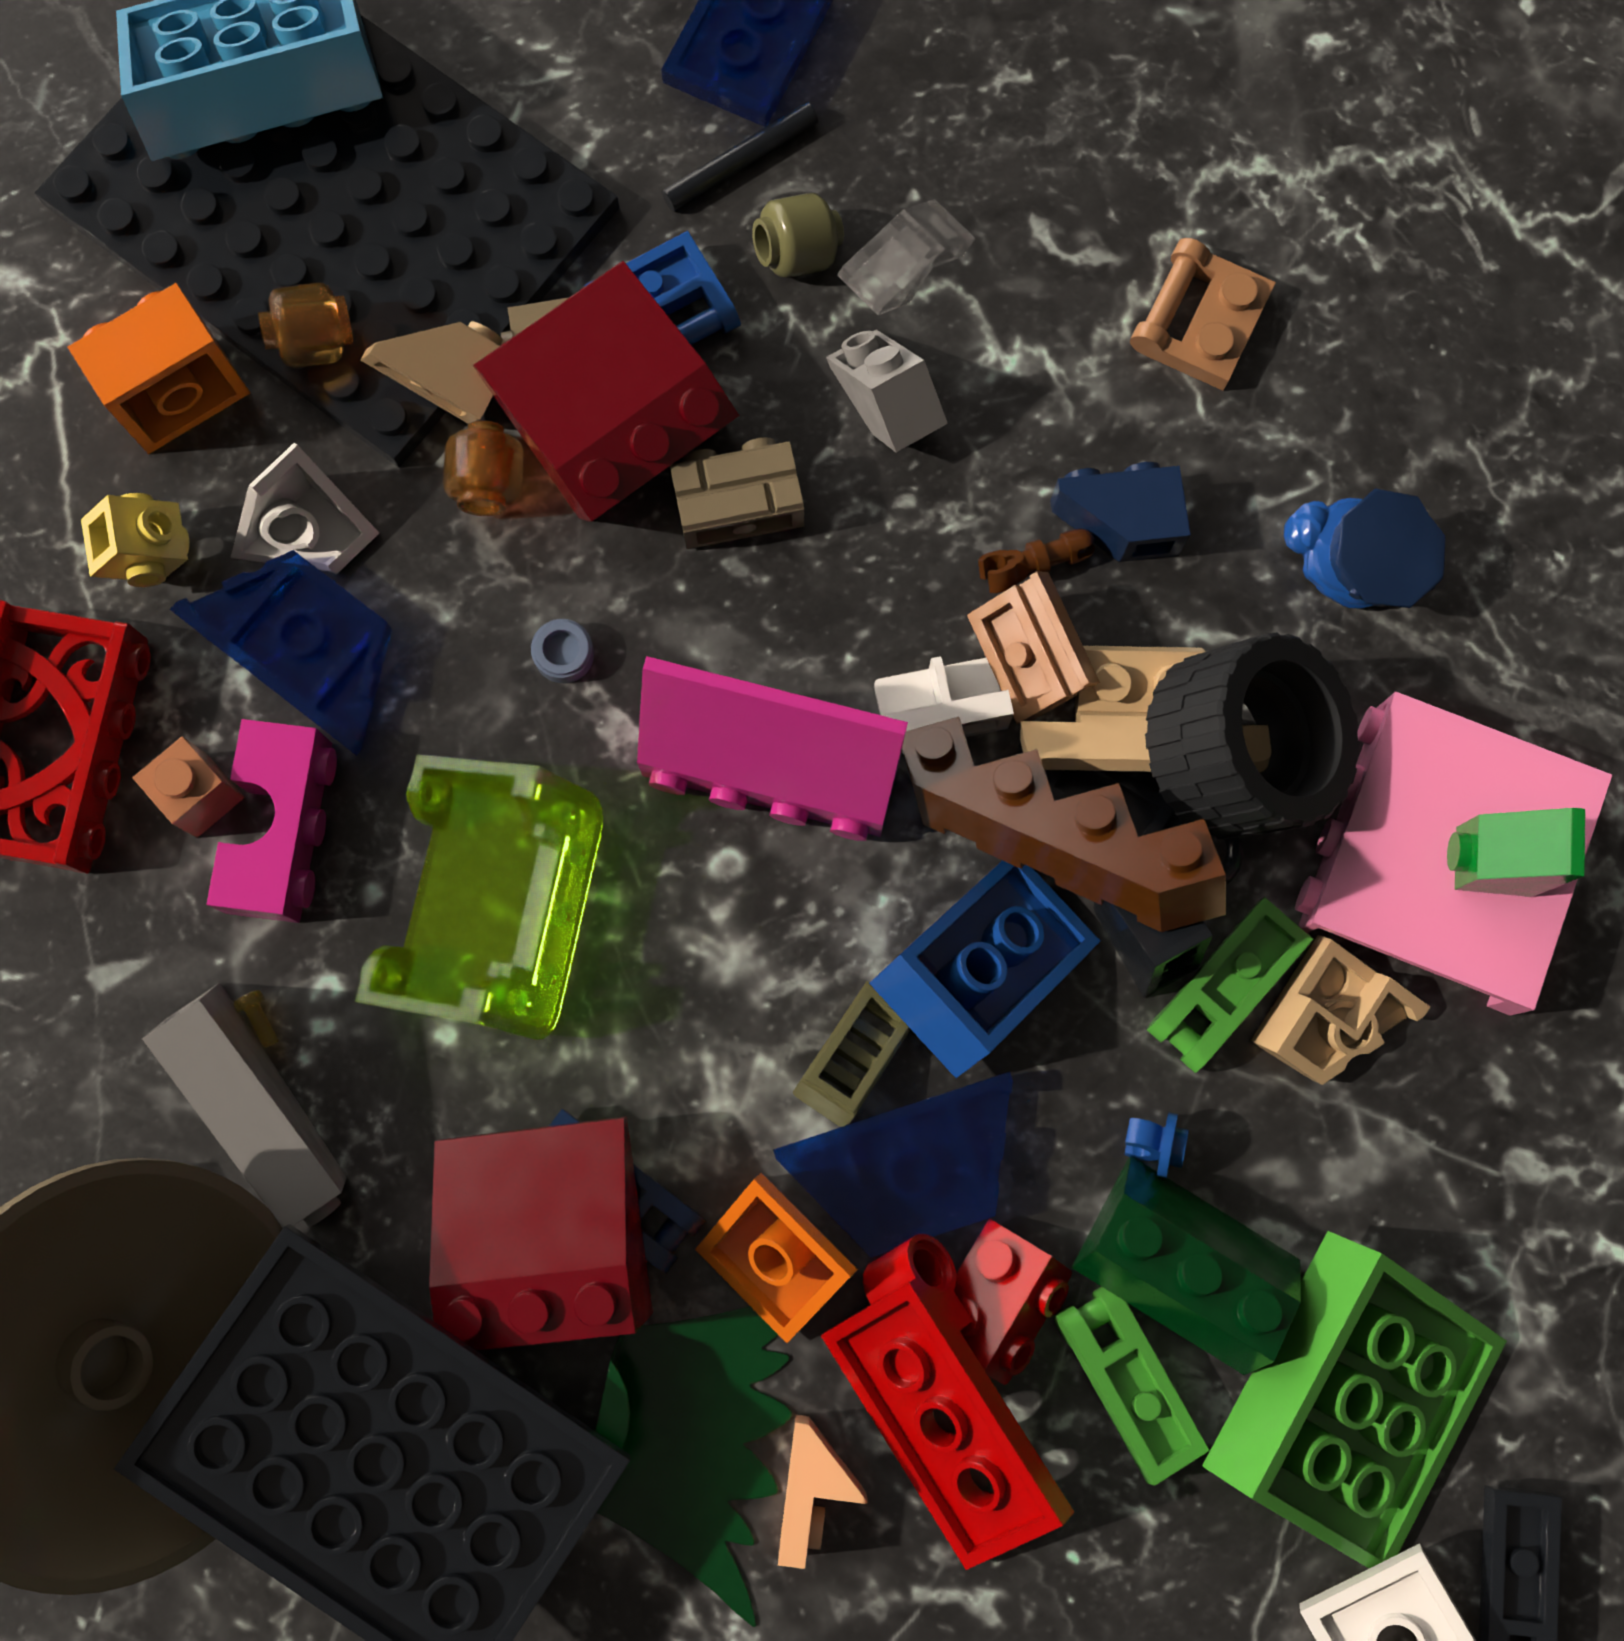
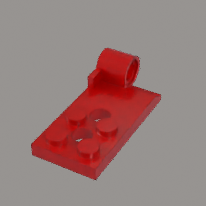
M917 1234L867 1265L863 1274V1285L871 1305L830 1328L821 1337L965 1570H968L1062 1527L1074 1514V1510L960 1332L972 1319L954 1292L957 1275L950 1254L934 1237L927 1234ZM933 1408L943 1411L951 1418L956 1434L944 1431L937 1424ZM970 1468L979 1470L987 1476L992 1484L994 1493L982 1491L974 1483L970 1474Z

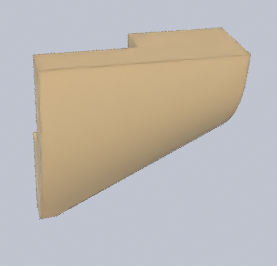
M1317 935L1250 1041L1291 1068L1323 1085L1343 1072L1347 1063L1353 1057L1359 1054H1369L1383 1045L1385 1042L1381 1036L1407 1017L1415 1021L1420 1020L1426 1015L1430 1006L1391 977L1372 970L1332 939Z

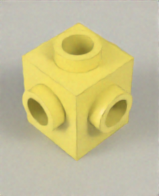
M129 493L121 496L107 495L81 519L90 577L127 580L131 586L150 587L163 583L167 576L188 560L189 535L186 528L182 526L179 503L153 500L151 495L145 493Z

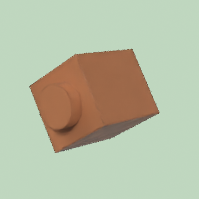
M183 736L132 777L171 824L196 838L245 798L208 754Z

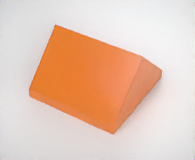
M762 1173L749 1184L695 1249L786 1343L798 1333L858 1269Z

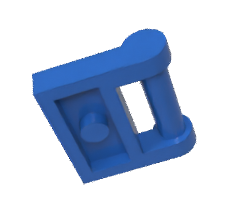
M688 231L626 263L667 316L702 297L704 298L709 308L676 326L691 345L719 330L726 334L741 326L740 318L733 303Z

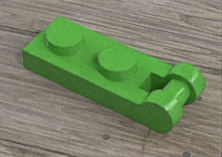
M1267 898L1260 899L1171 1002L1154 1018L1146 1030L1160 1043L1165 1039L1168 1040L1183 1054L1180 1060L1194 1073L1198 1072L1313 941V938ZM1193 1008L1197 1009L1211 1022L1210 1026L1201 1035L1183 1021Z
M1100 1287L1092 1292L1093 1300L1078 1309L1072 1305L1068 1306L1053 1316L1061 1336L1076 1355L1145 1482L1155 1486L1210 1450L1127 1302L1105 1288ZM1108 1323L1117 1340L1101 1349L1092 1332Z

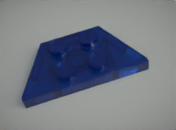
M294 550L267 561L258 571L242 572L222 581L221 583L224 588L193 602H190L187 598L182 599L170 608L177 617L355 756L362 750L392 628L387 621Z
M1007 1072L773 1149L775 1158L871 1258L889 1252L917 1234H927L935 1237L996 1216L1000 1185L998 1183L1000 1164L1003 1159L1006 1138L1005 1126L1009 1095L1012 1092L1013 1084L1011 1074Z

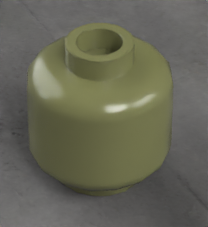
M806 193L771 200L762 209L760 218H757L753 223L752 238L756 256L764 267H770L779 277L791 278L824 271L832 265L838 246H841L843 243L844 226L839 213L836 210H831L828 203L817 193Z

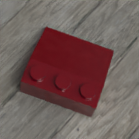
M624 261L619 262L472 365L578 518L590 522L740 416L707 364Z
M627 1117L439 1139L434 1142L429 1289L435 1323L475 1350L635 1334L653 1314Z

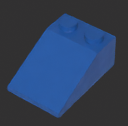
M1002 860L869 984L949 1072L957 1078L991 1053L1089 954L1100 940L1033 868L1024 865L1020 869Z

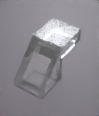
M934 199L903 209L842 266L837 276L877 315H881L910 304L932 268L963 257L975 238Z

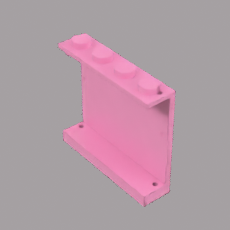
M1394 692L1377 708L1370 706L1360 723L1357 732L1358 741L1364 742L1356 763V776L1353 784L1348 789V796L1340 808L1337 819L1330 818L1327 821L1318 839L1316 853L1323 855L1316 878L1309 876L1299 892L1295 910L1303 914L1298 926L1306 933L1317 928L1323 929L1490 995L1487 1007L1509 1016L1535 1010L1578 879L1533 897L1454 890L1455 871H1450L1447 864L1449 839L1456 832L1457 826L1479 814L1582 808L1585 809L1586 856L1612 774L1399 692Z

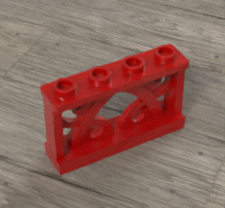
M0 600V736L4 723L20 720L33 713L45 701L50 692L63 710L75 739V743L55 762L28 779L25 777V770L17 753L8 744L0 740V760H3L7 767L9 781L8 787L4 788L5 778L4 775L0 774V816L8 814V826L13 839L0 838V858L88 874L93 860L100 856L105 844L106 832L102 823L108 799H112L116 795L120 785L121 770L118 760L123 740L130 737L135 725L136 711L133 701L138 681L146 677L151 660L148 639L130 624L117 621L113 623L14 606ZM28 632L63 637L51 652L48 660L25 646ZM97 644L103 646L107 651L98 681L90 682L86 676L88 668L95 663L92 659L76 662L70 667L67 675L61 671L70 655L83 646ZM34 676L37 681L26 697L17 703H10L15 681H20L22 690L27 692ZM87 702H94L92 710ZM73 782L71 789L66 787ZM33 805V811L37 819L43 824L52 827L49 821L50 812L57 806H65L66 811L59 837L47 843H39L33 839L26 828L25 808Z

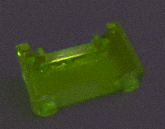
M417 755L411 780L407 787V801L414 818L420 823L433 828L404 947L382 945L372 952L361 970L355 1002L375 1008L534 1040L544 1039L555 1028L561 1013L602 834L603 811L600 801L592 792L540 766Z

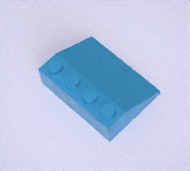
M154 0L116 11L121 96L151 161L165 157L172 159L186 158L195 154L202 147L224 141L241 143L253 138L260 131L282 125L291 128L299 127L309 123L315 116L337 110L345 112L357 111L368 106L371 101L383 98L377 70L356 0Z

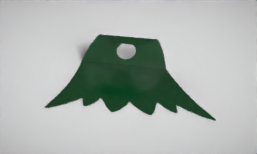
M751 1306L681 1321L642 1325L635 1334L619 1335L609 1364L596 1432L630 1454V1462L596 1513L627 1529L673 1559L716 1593L752 1627H755V1616L749 1594L734 1558L725 1544V1541L752 1546L754 1545V1538L745 1521L728 1504V1501L764 1498L778 1492L777 1484L771 1473L760 1459L743 1444L768 1435L783 1426L791 1418L792 1411L785 1405L750 1387L752 1383L761 1381L778 1371L788 1361L789 1357L786 1354L762 1350V1347L778 1334Z

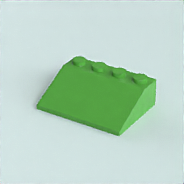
M1328 1231L1301 1280V1303L1275 1361L1251 1373L1202 1467L1296 1526L1365 1567L1371 1568L1399 1553L1507 1340L1384 1254Z

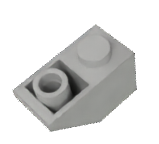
M877 329L874 331H862L850 336L842 343V349L826 357L831 370L872 435L893 451L898 452L948 424L925 360Z

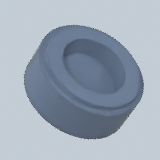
M556 619L547 622L538 629L531 643V655L537 669L545 678L555 683H571L581 679L590 670L594 661V646L588 632L584 627L572 620Z

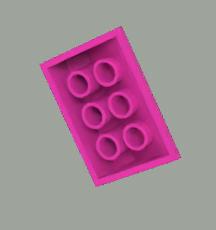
M646 656L642 672L637 764L642 776L650 778L649 786L657 790L684 795L686 788L710 793L709 801L725 808L745 810L746 804L749 803L771 809L769 816L784 823L804 826L808 818L831 824L830 832L837 836L855 841H866L868 834L881 837L899 767L908 722Z

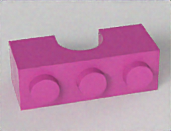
M241 719L230 780L248 793L271 796L275 807V816L268 832L253 843L238 845L218 842L206 905L230 915L300 923L302 908H308L311 905L315 891V874L309 870L313 847L320 846L325 835L326 813L323 809H320L324 786L332 784L337 768V754L335 749L331 748L332 742L317 728Z

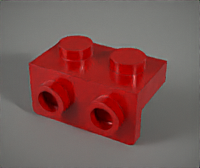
M989 1218L956 1273L957 1282L954 1292L972 1319L960 1331L987 1375L1001 1384L1007 1385L1011 1378L1020 1374L1030 1362L1035 1349L1034 1339L1046 1318L1054 1316L1064 1304L1069 1290L1068 1281L1072 1271L1051 1255Z

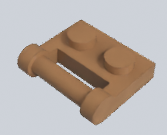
M1183 238L1178 241L1171 255L1173 266L1146 321L1137 324L1130 338V344L1137 352L1224 391L1276 282L1210 253L1209 249L1198 240ZM1193 277L1209 283V286L1182 341L1170 337L1167 330Z

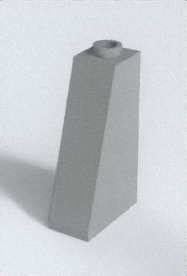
M220 983L172 1014L142 1038L263 1203L273 1213L282 1228L288 1224L295 1226L302 1220L308 1227H311L331 1214L341 1204L337 1196L342 1193L347 1177Z

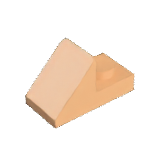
M796 1415L778 1565L805 1569L807 1548L820 1550L823 1535L825 1507L813 1506V1498L867 1504L868 1499L862 1485L809 1416Z

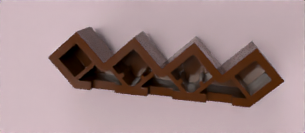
M959 716L906 731L902 751L923 825L943 834L947 830L976 842L978 850L1020 869L1024 865L1053 877L1056 885L1095 903L1103 905L1107 901L1137 915V922L1159 932L1226 915V874L1204 819L1138 837L1119 783L1054 801L1037 749L974 766Z

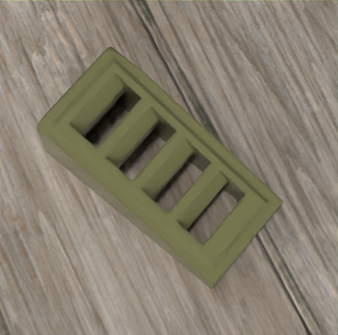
M866 981L793 1090L795 1097L841 1128H846L855 1117L911 1030L873 989L868 981ZM862 1010L869 1011L893 1027L895 1030L892 1035L888 1037L860 1018L859 1015ZM850 1030L880 1050L878 1056L874 1057L845 1036ZM834 1052L864 1071L866 1074L861 1080L830 1059ZM821 1074L822 1076L833 1082L835 1085L849 1093L851 1097H847L846 1095L841 1093L839 1090H837L836 1088H834L818 1076Z

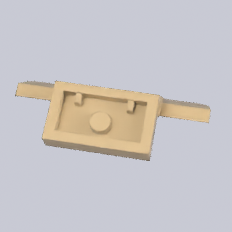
M1083 646L1100 683L1093 687H1087L1077 693L1075 697V722L1021 721L1020 742L1023 753L1037 749L1044 770L1151 772L1145 733H1147L1148 725L1146 716L1148 706L1152 703L1154 697L1153 691L1158 682L1166 676V671L1174 664L1184 661V658L1206 651L1202 648ZM1242 725L1250 757L1257 770L1262 772L1268 767L1271 756L1268 725Z

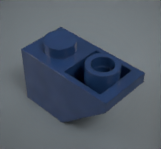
M1141 462L1127 467L1124 472L1101 474L1100 470L1095 468L1078 469L1066 474L1064 478H1058L1050 500L1051 510L1055 515L1074 529L1082 528L1092 532L1095 538L1094 544L1118 562L1179 556L1191 536L1180 466L1160 467V464L1157 462Z

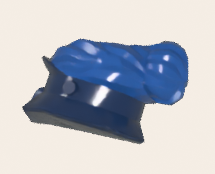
M1375 488L1364 499H1340L1329 506H1326L1321 501H1312L1302 505L1289 517L1284 525L1283 536L1287 547L1303 556V573L1305 577L1316 586L1320 593L1347 608H1366L1370 606L1411 608L1430 590L1435 589V586L1444 577L1446 536L1430 517L1418 496Z

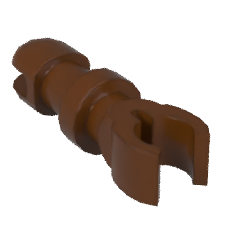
M1079 528L1061 533L1060 539L1045 544L1040 539L1028 542L1023 551L997 550L986 553L978 559L980 579L986 580L988 578L990 593H1000L1014 585H1018L1028 574L1037 571L1050 573L1052 566L1064 562L1072 565L1092 557L1095 551V546L1093 545L1094 535L1087 529Z

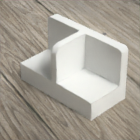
M941 656L931 658L929 669L880 678L874 684L880 715L908 722L906 731L959 716L965 737L1008 729L1014 715L1009 690H1000V686L987 658L944 666Z

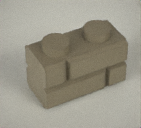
M756 438L745 442L740 447L741 451L717 455L716 451L711 449H699L684 455L680 463L670 465L687 549L804 527V504L790 441L776 444L772 438Z

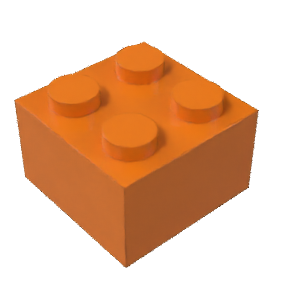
M177 283L163 291H155L146 295L134 308L110 322L93 326L84 334L83 338L67 346L103 405L148 455L251 393L214 335Z

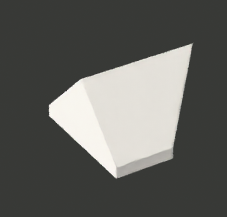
M293 443L249 485L231 558L329 571L338 574L379 532L297 444Z

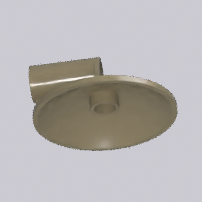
M152 1158L113 1159L84 1165L55 1175L30 1187L0 1207V1582L18 1589L42 1594L80 1595L100 1593L127 1587L155 1577L181 1564L215 1540L210 1534L115 1471L114 1468L283 1229L273 1213L242 1186L222 1175L176 1161Z

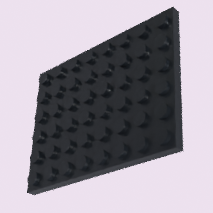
M362 15L361 19L383 98L371 101L363 109L353 112L337 110L315 116L309 123L299 127L291 128L282 125L260 131L253 138L241 143L224 141L200 148L195 154L182 159L165 157L151 161L121 97L34 192L43 205L159 291H163L177 283L206 326L398 468L447 411L361 361L365 350L376 342L457 322H462L467 326L471 321L480 323L501 337V332L511 331L507 307L540 302L620 208L617 195Z

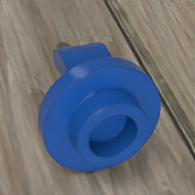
M1168 1112L1165 1127L1152 1121L1130 1118L1125 1141V1156H1132L1145 1161L1159 1160L1157 1176L1167 1178L1169 1166L1183 1167L1189 1130L1177 1127L1178 1114Z

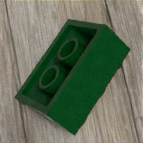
M1132 1156L1127 1159L1071 1267L1243 1375L1275 1361L1301 1303L1299 1258L1170 1179L1158 1177L1157 1171Z

